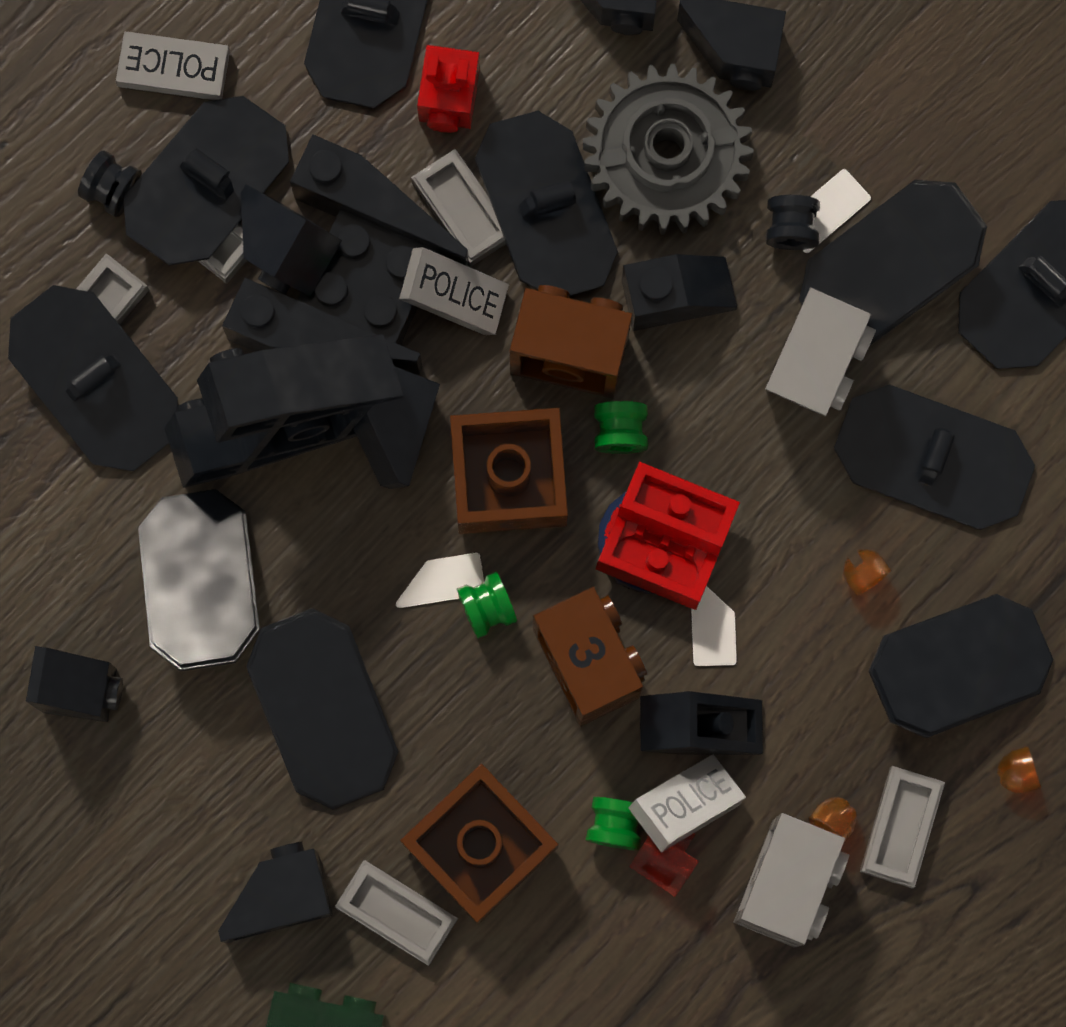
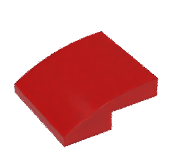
M639 461L595 570L697 610L740 502Z

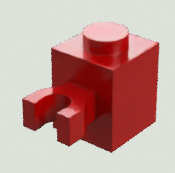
M432 45L426 46L417 103L419 122H426L430 129L439 132L453 133L457 132L459 127L471 129L480 72L479 52Z

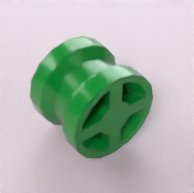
M611 401L596 404L594 406V418L600 423V433L594 439L595 450L612 454L646 451L648 449V437L642 432V423L648 416L647 405L633 401Z
M497 572L487 575L484 583L472 587L466 584L456 589L477 639L487 635L490 627L501 623L509 626L517 622L513 606Z
M593 797L591 809L595 813L594 825L587 830L585 841L613 848L639 851L641 839L637 834L638 821L628 809L633 802L606 797Z

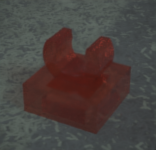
M693 833L662 853L648 836L629 867L676 897L699 862L685 852L696 834Z

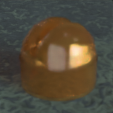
M869 549L857 550L863 561L857 567L854 566L848 557L843 566V576L856 596L871 589L892 571L877 552Z
M1028 746L1013 750L1002 757L998 763L997 773L1001 777L1000 783L1005 789L1014 793H1026L1041 788Z
M833 797L825 799L820 803L808 820L810 824L844 837V845L857 825V812L844 798Z

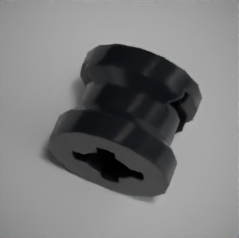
M105 150L100 151L85 170L78 187V196L87 202L96 200L104 204L107 213L114 217H119L124 212L123 196L140 178L142 171L134 166L123 167L116 163L114 155Z
M791 194L774 196L768 199L767 209L773 213L772 226L766 232L767 245L785 250H805L818 246L819 232L814 228V218L820 210V201L818 199Z

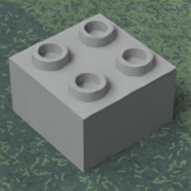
M810 287L765 388L766 391L823 416L827 415L830 407L841 410L854 381L844 376L852 357L860 361L864 359L876 332V329L867 326L871 314Z
M781 813L772 820L733 923L794 948L805 945L807 939H817L829 911V907L820 904L827 887L832 888L833 885L837 886L849 859V854L841 852L845 838L787 814Z

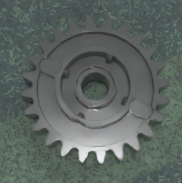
M671 64L667 75L661 77L658 75L655 67L650 65L646 80L641 81L631 71L628 73L627 89L612 83L609 91L612 102L597 99L595 110L602 118L590 117L587 119L586 129L595 136L583 139L582 150L594 155L584 160V171L599 173L591 180L592 191L607 190L603 198L604 208L615 204L621 205L619 221L624 222L631 215H637L639 217L638 226L640 231H643L650 221H656L660 235H665L670 222H676L678 228L684 234L687 233L690 218H695L699 224L706 227L709 221L708 210L711 209L723 216L727 208L723 197L735 200L739 198L741 189L734 181L748 180L750 170L741 163L752 160L754 149L742 145V143L751 138L752 128L737 125L744 118L745 110L743 107L728 108L733 95L731 90L719 95L714 93L715 77H711L704 84H699L697 82V68H692L685 78L678 77L675 64ZM670 140L679 145L682 153L675 158L667 159L659 156L653 147L660 141Z

